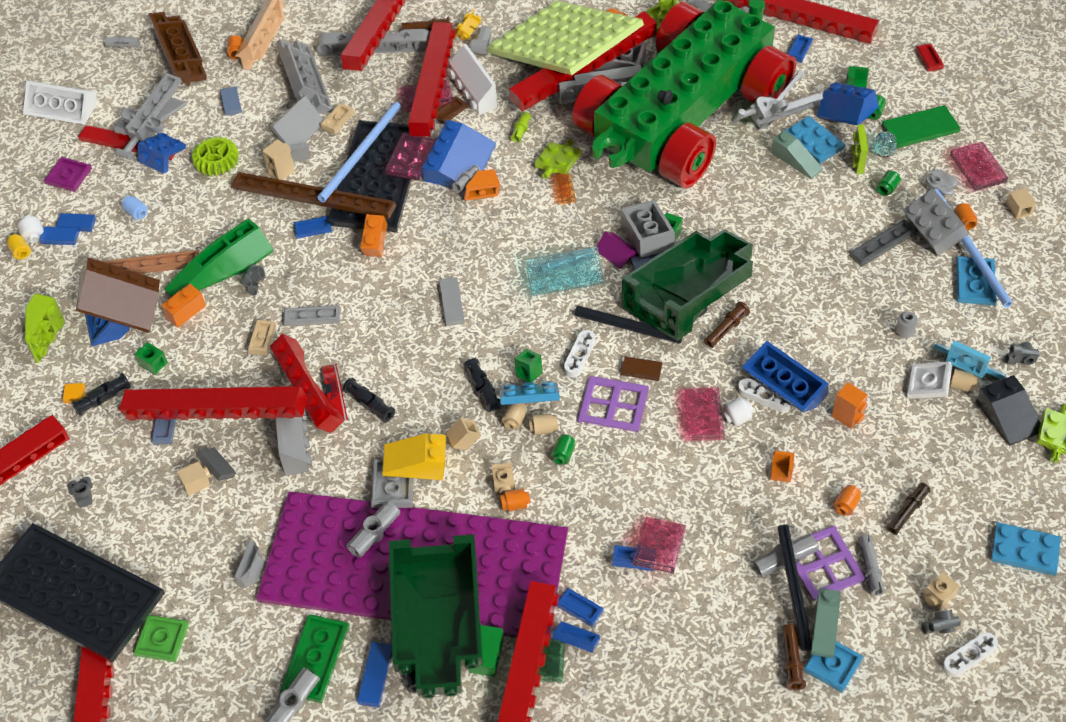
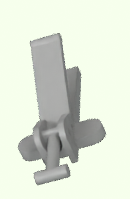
M799 70L776 99L759 97L749 109H739L731 118V121L737 123L740 119L751 116L756 126L762 130L770 126L777 119L815 107L823 99L821 93L814 94L790 103L783 99L793 85L804 75V71Z
M166 73L139 110L125 108L121 111L123 121L128 123L125 129L131 140L123 150L117 148L115 151L116 155L132 160L134 155L130 152L138 141L142 142L152 137L154 132L162 131L164 128L162 121L187 105L186 102L172 97L182 82L180 77Z

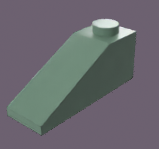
M782 131L773 139L771 153L808 178L813 179L823 170L798 138L787 131Z
M819 588L815 608L811 655L834 658L841 591Z

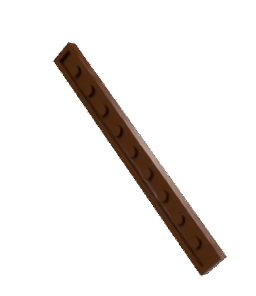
M238 172L231 183L232 188L235 190L365 215L384 216L386 219L391 217L396 207L395 201L334 190L323 203L318 200L319 194L324 189L322 187Z

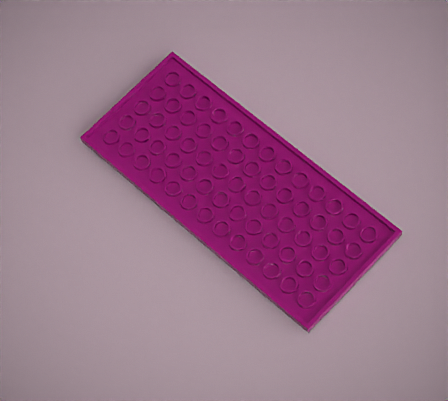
M289 491L256 599L257 602L391 620L389 541L410 539L412 548L452 545L453 536L474 534L477 549L481 625L502 628L504 636L517 638L530 581L556 585V593H558L568 527L416 507L398 508L400 515L384 531L382 540L374 543L361 558H357L351 554L346 545L363 527L364 520L367 517L373 516L379 508L372 509L371 502ZM549 626L548 633H551L552 626Z

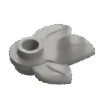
M939 169L932 171L931 175L926 179V187L929 190L932 188L938 189L945 195H954L955 193L952 188L959 184L958 179L952 175H946L943 170Z

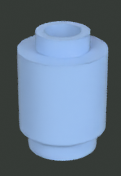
M127 196L122 201L123 210L134 219L140 220L147 215L148 207L136 197Z

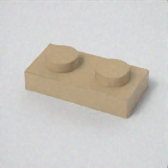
M340 103L321 123V128L336 134L355 114L354 108Z
M257 320L248 348L249 354L268 356L276 330L275 321Z

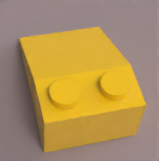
M425 433L384 444L382 476L443 480L446 435Z

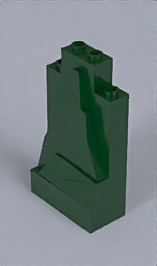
M725 229L711 238L695 231L622 278L621 308L678 341L692 331L693 323L707 306L752 276L753 261H751L753 244Z
M475 535L453 536L452 545L412 548L410 539L389 541L394 671L399 674H410L412 671H415L416 691L418 696H422V698H433L435 695L440 694L452 697L458 695V693H463L461 667L475 669L478 665H483Z

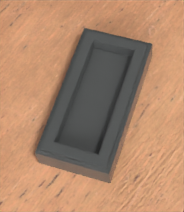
M215 447L198 450L196 456L218 481L235 477L236 471Z

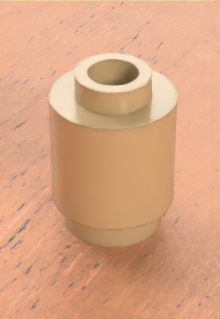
M954 369V372H951L950 388L969 392V390L974 391L978 377L967 371Z
M524 403L508 405L502 418L505 428L509 430L520 428L527 413V407Z
M533 415V419L529 420L530 432L534 431L535 435L558 431L557 415Z

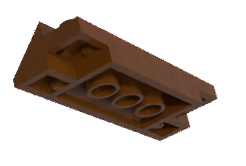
M165 12L148 13L174 76L180 77L181 81L189 87L190 82L206 80L207 75L202 66V58L185 20H182L180 15L166 17Z

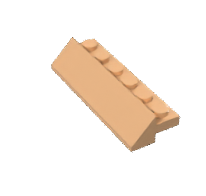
M265 0L235 57H240L243 69L250 70L255 59L262 60L284 19L282 8L284 7L283 2L285 0Z

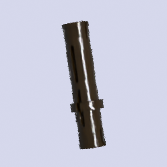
M919 483L915 491L906 497V502L886 526V529L892 534L897 535L914 511L922 506V501L930 493L931 488L925 483Z

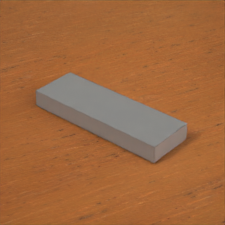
M458 278L439 279L446 326L465 324Z
M340 305L284 308V327L340 323Z

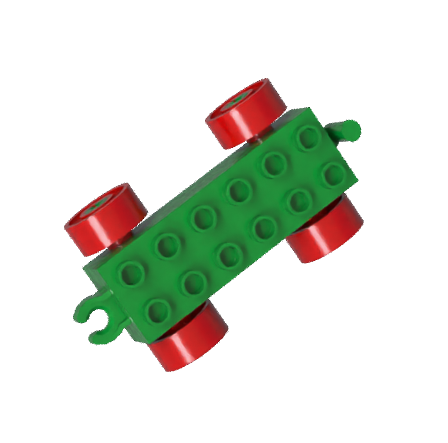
M718 0L705 12L686 2H679L670 9L659 27L656 37V50L659 54L627 83L621 85L604 75H597L583 87L576 99L572 112V122L576 128L594 137L593 158H600L604 148H607L615 153L609 155V167L611 168L620 167L627 162H631L651 173L659 165L661 176L684 189L692 187L708 169L716 150V137L699 126L741 86L742 96L755 103L759 97L776 99L794 77L796 70L795 57L773 47L775 26L763 21L764 0H750L748 3V13L735 7L731 2ZM661 90L672 91V100L667 105H664L657 98Z

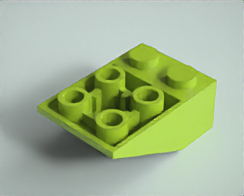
M35 293L26 306L25 341L35 362L39 363L41 358L46 355L49 345L55 341L56 334L64 326L65 320L55 298Z

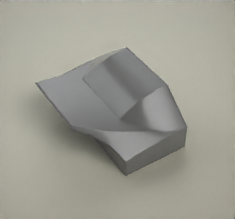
M249 541L236 572L235 579L238 587L247 588L257 582L264 566V560L255 542Z

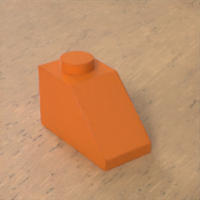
M495 169L476 172L465 187V201L498 196L500 182Z

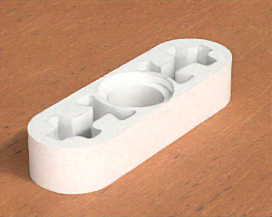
M584 330L579 333L564 364V372L567 376L577 377L581 374L595 345V334L592 331ZM586 338H590V339H588V340L586 341V346H585V345H584V340H585ZM577 351H583L585 355L582 357H578L575 355V353ZM574 361H575V362H576V368H574L573 370H570V368L573 367Z
M749 378L742 379L739 382L738 392L745 398L780 412H787L792 407V404L789 402L784 403V405L780 404L785 399L760 382ZM766 392L769 393L771 397L765 399L762 398L760 394Z
M987 632L980 634L946 657L943 663V671L950 677L960 676L994 653L998 645L997 638ZM983 642H991L990 646L986 645L981 650L979 649ZM964 652H974L976 659L970 660L966 658ZM960 659L961 663H959L957 669L949 667L950 663L954 665Z

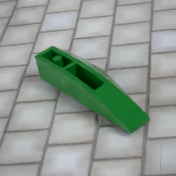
M248 218L200 252L164 289L171 297L189 284L200 291L246 271L249 265L258 263L274 252V249L261 229Z

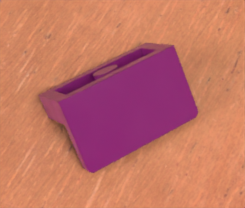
M607 231L604 232L595 248L598 253L620 269L624 267L629 257L639 255L633 246L615 233Z

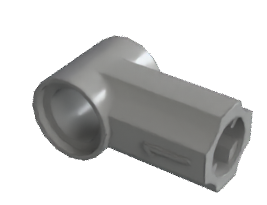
M482 25L478 28L475 39L471 40L470 50L473 54L488 55L486 47L489 46L492 30L488 26Z

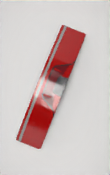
M337 363L322 366L327 397L338 408L346 421L348 417Z

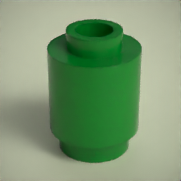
M876 95L879 108L868 116L869 119L877 120L881 117L886 106L885 98L881 95Z
M886 171L877 183L878 193L882 196L892 194L901 182L900 175L896 171Z
M563 434L556 440L550 455L556 464L563 465L569 463L576 447L575 439L570 435Z

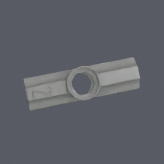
M390 501L385 502L373 516L367 517L364 520L363 527L346 545L352 555L361 558L374 543L382 540L384 531L400 515V510Z
M810 533L792 541L796 565L800 559L819 551L816 540ZM780 544L775 546L772 552L754 560L756 569L762 578L782 568L785 569Z
M303 667L290 687L281 693L280 701L264 722H290L295 713L303 708L305 699L320 678ZM296 695L295 704L288 706V699Z

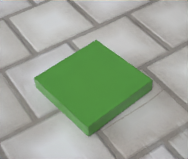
M149 615L145 620L134 655L176 663L189 622Z

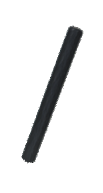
M577 306L575 309V316L677 344H681L683 340L681 338L676 341L646 323L582 306Z
M787 524L779 525L777 530L801 651H809L812 649V642L790 530Z

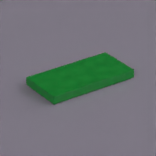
M945 105L882 122V127L896 149L959 133L961 129Z
M308 614L280 688V694L290 687L303 667H305L320 678L305 700L318 703L323 702L350 627L349 623Z

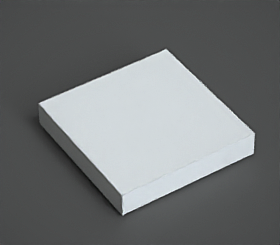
M951 361L912 364L907 392L908 398L948 397L952 371Z

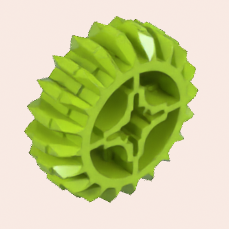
M213 136L211 139L207 138L206 141L201 140L200 144H196L192 154L194 167L199 173L202 172L204 176L208 174L210 177L213 174L218 177L220 173L225 175V171L231 172V168H235L239 159L237 146L232 140H228L227 137L222 138L221 136L218 138Z

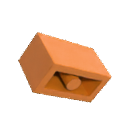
M366 214L360 247L364 256L382 257L388 225L384 216Z
M189 284L161 306L166 319L178 328L205 308L206 304L202 293Z
M847 382L836 394L832 417L850 429L855 424L859 425L865 417L863 413L868 405L866 403L868 394Z

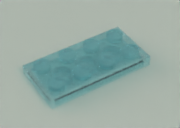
M598 247L525 259L532 296L605 283Z

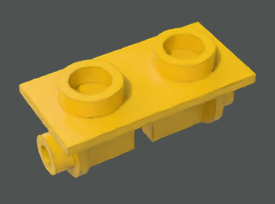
M475 9L470 14L467 13L465 15L463 24L461 22L455 29L457 32L456 38L459 35L462 40H468L481 23V17L473 14Z

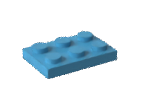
M810 116L785 130L798 138L819 164L845 149V144Z
M544 381L542 384L526 382L522 386L505 384L503 387H500L501 405L560 400L558 383H554V381Z
M997 522L991 561L1056 576L1061 536Z

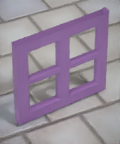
M589 376L577 419L578 423L584 422L639 432L649 386ZM595 385L613 388L611 399L593 398L592 394ZM621 390L638 392L637 405L618 402ZM590 403L607 405L606 418L587 415ZM616 408L635 410L633 422L628 423L614 420Z
M831 526L811 534L816 541L831 536L839 552L823 557L819 550L815 552L818 560L803 566L800 561L797 564L798 576L812 601L817 600L819 589L816 590L808 573L820 568L825 570L832 584L822 587L824 589L840 591L866 581L865 575L837 531L836 526ZM845 560L853 576L838 581L829 565Z

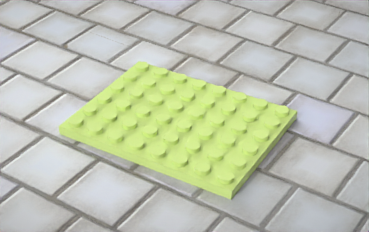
M556 0L551 2L548 7L539 10V13L528 17L527 21L516 25L513 30L506 32L501 38L494 40L486 48L490 54L573 75L644 24L642 19L633 16H625Z

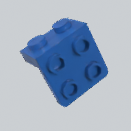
M158 133L138 143L137 161L163 174L167 173L169 156L186 149V144L168 136L166 133Z

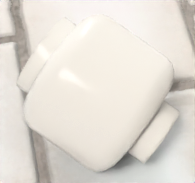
M28 215L21 218L18 223L20 236L25 241L30 243L39 241L40 235L44 232L40 219Z
M738 397L725 405L726 412L723 414L728 423L732 422L735 426H740L752 419L754 410L747 398Z

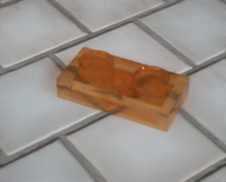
M567 173V175H553L558 205L576 203L571 173Z

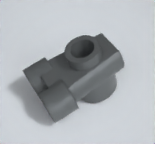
M251 264L247 271L243 273L241 283L248 288L247 291L250 295L257 294L259 281L265 279L264 268L261 265Z
M1023 342L1019 345L1011 344L1004 360L1006 364L1024 363L1025 365H1031L1036 363L1040 352L1038 349H1034L1030 342Z
M83 477L80 481H71L67 484L69 494L74 496L80 508L93 503L91 494L93 484L90 477Z
M950 609L935 613L936 620L923 622L921 629L924 634L938 631L946 634L955 632V627L960 626L961 623L959 617H954L953 611Z

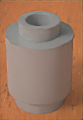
M902 312L899 315L896 332L901 338H910L914 335L918 318L914 313Z

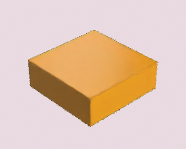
M65 384L63 402H76L84 397L85 384Z

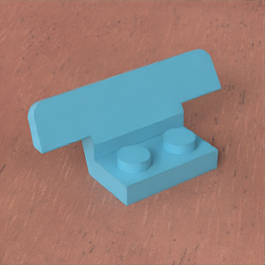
M957 341L952 343L951 348L939 343L933 346L934 349L948 355L945 362L951 361L952 365L977 377L983 378L988 373L1002 380L1007 376L988 366L991 359L990 356Z

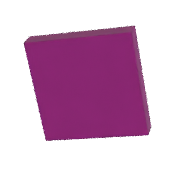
M61 157L44 179V182L47 185L75 192L92 170L91 164Z

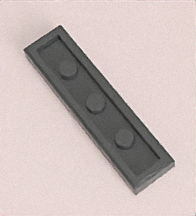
M903 220L852 250L849 256L862 267L915 235L917 230L906 220Z

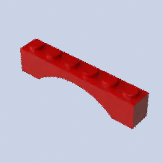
M282 333L270 345V348L292 386H300L307 394L308 399L305 408L318 429L332 433L345 420L338 408L328 399L311 377L304 361V351L298 341Z

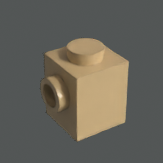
M1024 188L1009 192L1006 205L1014 217L1019 219L1032 215L1036 202L1033 196Z
M461 417L446 432L450 445L455 449L468 450L481 437L475 421Z
M199 461L177 471L188 496L211 486L208 480L211 475L207 467L203 468Z
M942 572L926 587L923 597L928 605L940 611L957 595L960 585Z

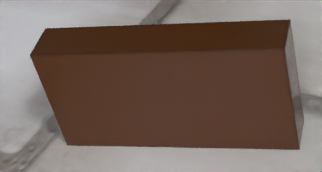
M456 96L437 109L438 116L436 120L444 125L447 120L453 119L467 109L468 104Z
M625 356L621 375L659 381L662 362Z

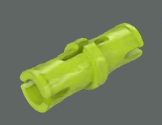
M522 112L519 120L515 123V128L511 135L513 142H516V140L518 143L521 142L524 132L526 133L528 129L527 125L531 119L530 113L526 112L525 114V112Z

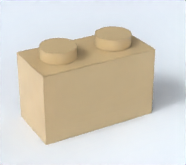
M277 139L262 150L267 173L272 178L283 180L295 171L291 149L288 144L282 143Z

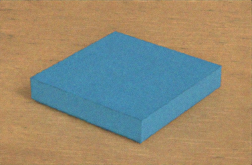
M836 641L834 658L812 655L803 671L843 693L864 656Z

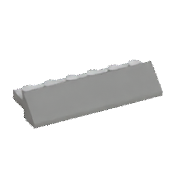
M279 39L276 45L296 101L302 96H306L319 114L333 111L309 45L298 40L291 44Z
M641 65L574 75V80L559 82L558 103L576 102L583 87L597 75H604L619 84L621 82H628L642 69Z

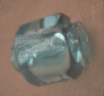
M887 131L879 133L874 139L875 153L880 157H890L895 153L897 149L895 135Z

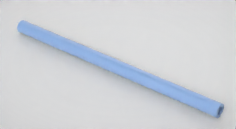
M398 102L393 103L319 194L318 200L324 203L399 111L401 105Z
M934 189L939 194V196L944 200V202L948 205L938 189ZM967 235L961 242L1005 308L1010 307L1013 303L969 235Z

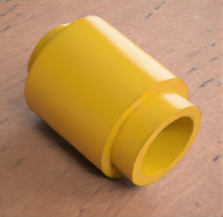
M13 234L8 237L7 247L15 259H25L30 255L31 249L22 236Z

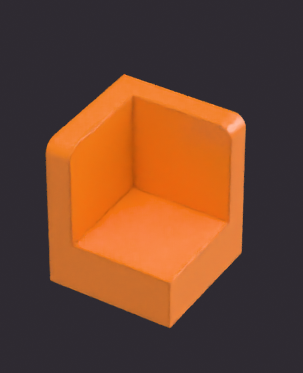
M774 451L770 480L791 482L794 453Z

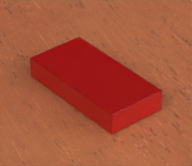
M932 43L916 46L915 51L927 72L944 68V64Z

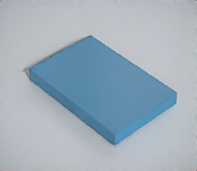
M957 256V303L996 306L997 296L972 257ZM984 258L995 275V259Z

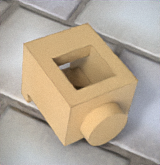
M512 462L492 465L495 495L515 490Z

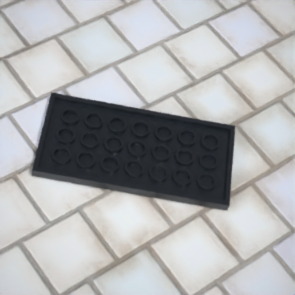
M358 121L346 161L378 122ZM388 123L341 181L337 191L395 201L396 207L391 217L386 219L388 224L386 232L397 233L424 137L410 136L409 125ZM331 208L327 223L336 227L364 229L366 215Z
M34 523L30 525L0 562L1 604L111 663L116 660L165 594L162 588Z

